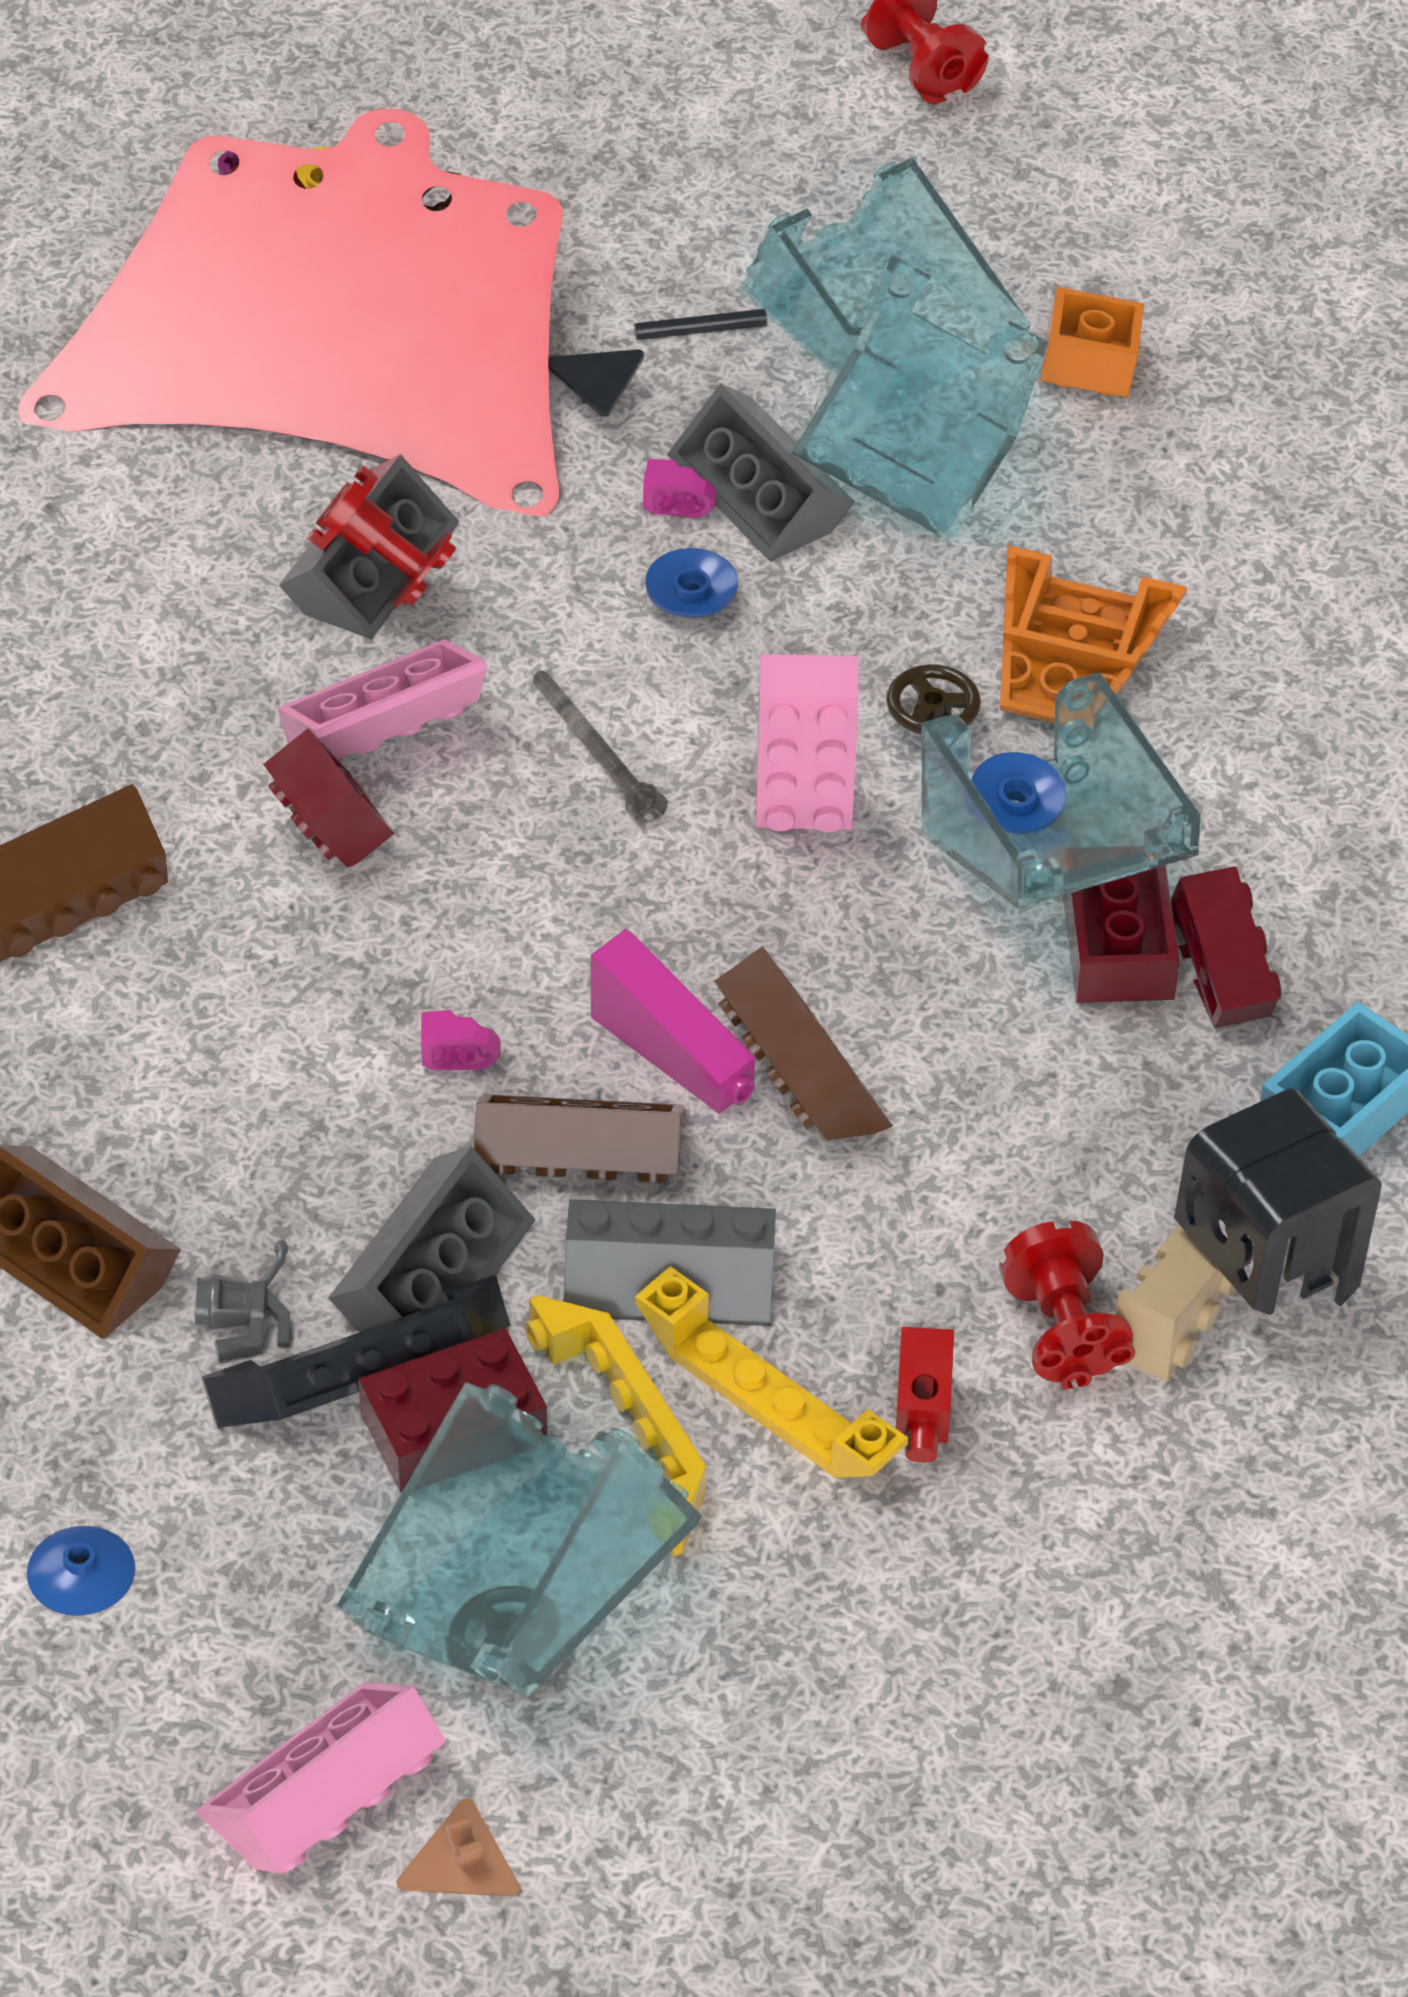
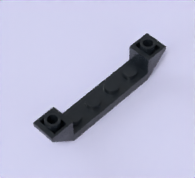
M492 1275L446 1291L448 1302L276 1362L259 1366L252 1360H248L202 1376V1382L217 1427L269 1422L291 1417L359 1393V1378L508 1328L510 1322L497 1276Z

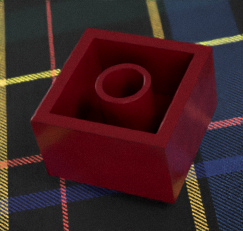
M309 728L263 764L274 779L268 785L269 789L285 808L291 805L289 809L293 813L290 816L292 821L307 839H312L320 852L329 861L337 856L347 868L356 865L395 834L351 773Z

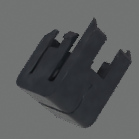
M1290 1088L1205 1127L1191 1139L1185 1152L1174 1219L1254 1310L1268 1315L1274 1313L1289 1239L1291 1240L1283 1278L1290 1282L1304 1275L1300 1296L1302 1299H1305L1332 1286L1333 1279L1330 1276L1333 1271L1339 1278L1334 1302L1341 1306L1361 1284L1382 1182L1342 1138L1336 1136V1131L1297 1089ZM1219 1219L1225 1224L1227 1238L1220 1228ZM1253 1255V1268L1248 1279L1244 1268L1251 1263Z

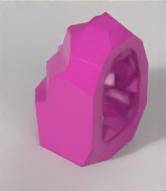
M648 459L643 485V508L653 514L698 518L707 514L715 507L717 496L712 482L700 478L693 468L678 466L675 460Z
M452 1010L421 1012L422 1066L431 1070H481L494 1064L501 1056L500 1038L494 1029L480 1026L471 1017L455 1016Z

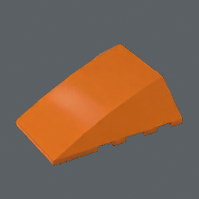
M1007 545L1000 711L1092 732L1186 595L1187 587L1142 576L1136 596L1052 577V555Z

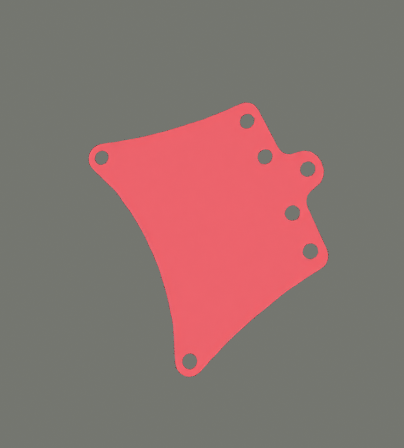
M382 108L363 114L354 121L342 141L324 150L227 136H208L199 139L189 147L152 222L111 286L76 334L24 393L18 408L20 420L22 423L72 432L126 424H199L251 428L334 443L388 460L401 454L414 470L443 480L491 508L545 517L553 511L559 500V484L550 422L548 356L551 288L563 218L562 207L559 201L551 194L540 190L452 174L438 169L429 157L430 135L424 121L412 113L399 109ZM395 122L404 128L405 137L398 145L383 146L376 141L375 131L384 123ZM221 151L233 152L240 160L239 166L231 174L218 175L209 166L212 156ZM313 164L322 170L324 174L323 180L317 187L303 189L298 187L293 180L295 171L300 166ZM432 187L446 188L452 195V202L444 210H428L422 203L424 192ZM518 202L529 203L535 207L537 212L536 218L530 225L524 227L514 226L506 218L508 208ZM47 395L58 396L65 403L63 414L52 421L40 419L34 411L36 402ZM524 481L535 482L542 488L543 497L535 506H518L512 499L514 487Z

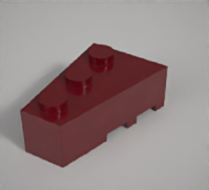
M1236 866L1180 877L1171 897L1174 924H1178L1186 942L1184 945H1179L1178 949L1183 959H1192L1198 978L1193 979V982L1213 1027L1219 1028L1270 1017L1278 1000L1281 998V984L1276 971H1270L1265 957L1267 953L1266 936L1261 926H1255L1251 914L1253 897L1248 883L1241 882Z

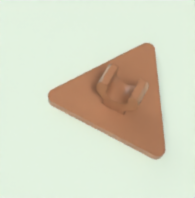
M468 1798L462 1799L397 1879V1887L404 1891L511 1897L517 1896L521 1891V1886L473 1800Z

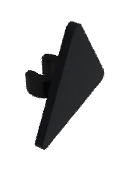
M640 349L551 356L548 357V369L579 396L583 404L589 405L601 417H607L611 414L643 362L644 352Z

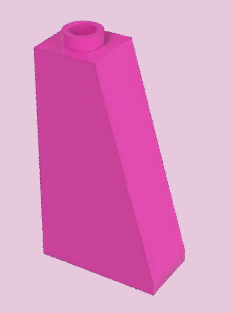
M625 928L591 954V1018L718 1114L722 1113L733 1103L735 1105L743 1104L750 1097L755 1087V1057L632 932Z

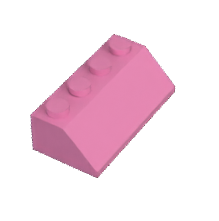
M443 639L280 706L277 709L288 744L309 728L337 759H341L353 753L363 754L374 751L380 747L382 741L396 735L408 736L417 733L422 729V724L434 719H448L458 716L464 711V707L479 701L487 667L484 659Z
M364 1682L200 1806L196 1812L255 1870L278 1874L286 1873L305 1860V1851L317 1841L328 1840L341 1833L349 1825L347 1818L361 1807H371L385 1799L391 1792L389 1786L401 1776L411 1775L425 1768L433 1760L431 1753L443 1745L446 1740L414 1686Z

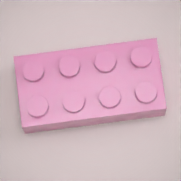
M760 654L756 828H770L778 832L787 831L791 828L818 829L826 833L835 832L839 829L852 830L859 699L858 656Z

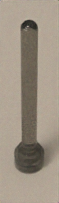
M537 671L533 676L534 685L625 793V809L638 825L649 822L643 817L651 813L653 819L663 816L667 810L668 801L659 789L653 784L639 782L547 671Z

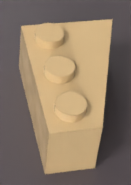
M1180 1225L1157 1250L1156 1257L1159 1260L1154 1268L1144 1265L1138 1271L1136 1279L1142 1281L1138 1288L1132 1291L1124 1287L1118 1294L1116 1315L1125 1319L1133 1332V1346L1136 1352L1134 1358L1127 1364L1165 1381H1168L1177 1366L1183 1369L1187 1367L1196 1348L1197 1340L1194 1338L1199 1330L1208 1332L1211 1329L1219 1312L1220 1305L1217 1302L1221 1295L1224 1294L1230 1297L1235 1291L1233 1285Z

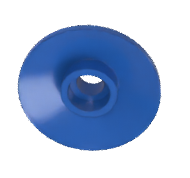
M684 548L668 552L656 559L646 573L645 587L651 601L663 611L681 617H704L721 611L733 601L738 590V576L732 564L721 555L704 549Z
M1007 752L992 756L977 767L971 778L969 795L973 808L988 824L1006 832L1022 834L1042 830L1058 819L1065 806L1066 788L1060 774L1045 760L1027 753Z
M94 1526L69 1527L53 1533L35 1548L27 1566V1581L35 1598L50 1610L73 1616L90 1615L113 1606L127 1593L135 1576L134 1557L126 1542L113 1532ZM76 1558H88V1560L82 1564H75L71 1562L73 1559Z

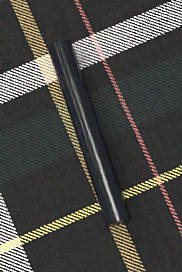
M764 308L634 323V333L636 340L760 327L767 326V315Z

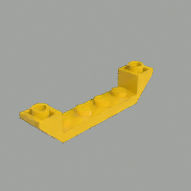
M668 1267L635 1296V1304L671 1359L834 1478L873 1476L908 1444L907 1436L869 1409L865 1410L852 1423L711 1322L709 1320V1293L673 1267Z
M540 1295L530 1298L529 1322L525 1323V1332L532 1348L536 1352L544 1350L552 1365L586 1352L589 1363L595 1373L605 1372L610 1380V1393L616 1407L621 1412L629 1410L633 1416L634 1431L641 1446L645 1450L653 1448L659 1457L658 1468L665 1483L649 1489V1512L644 1514V1521L648 1533L655 1543L658 1544L664 1541L673 1557L683 1553L706 1494V1464L609 1313Z

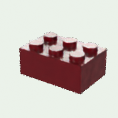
M1164 850L1066 853L1062 894L1076 1003L1175 1000L1179 954Z
M506 1328L358 1379L360 1414L400 1493L548 1441L547 1405Z

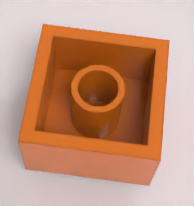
M1057 287L1046 332L1040 381L1053 383L1059 387H1074L1095 391L1103 395H1116L1128 398L1139 355L1144 303Z

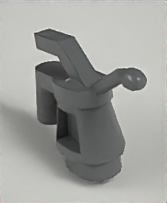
M277 1241L274 1249L276 1259L260 1281L252 1280L251 1283L217 1274L212 1275L210 1279L197 1278L195 1324H206L209 1326V1329L213 1330L250 1324L248 1335L215 1340L218 1361L262 1353L263 1316L266 1310L278 1321L277 1346H289L290 1311L267 1289L285 1262L286 1254L288 1253L286 1241Z

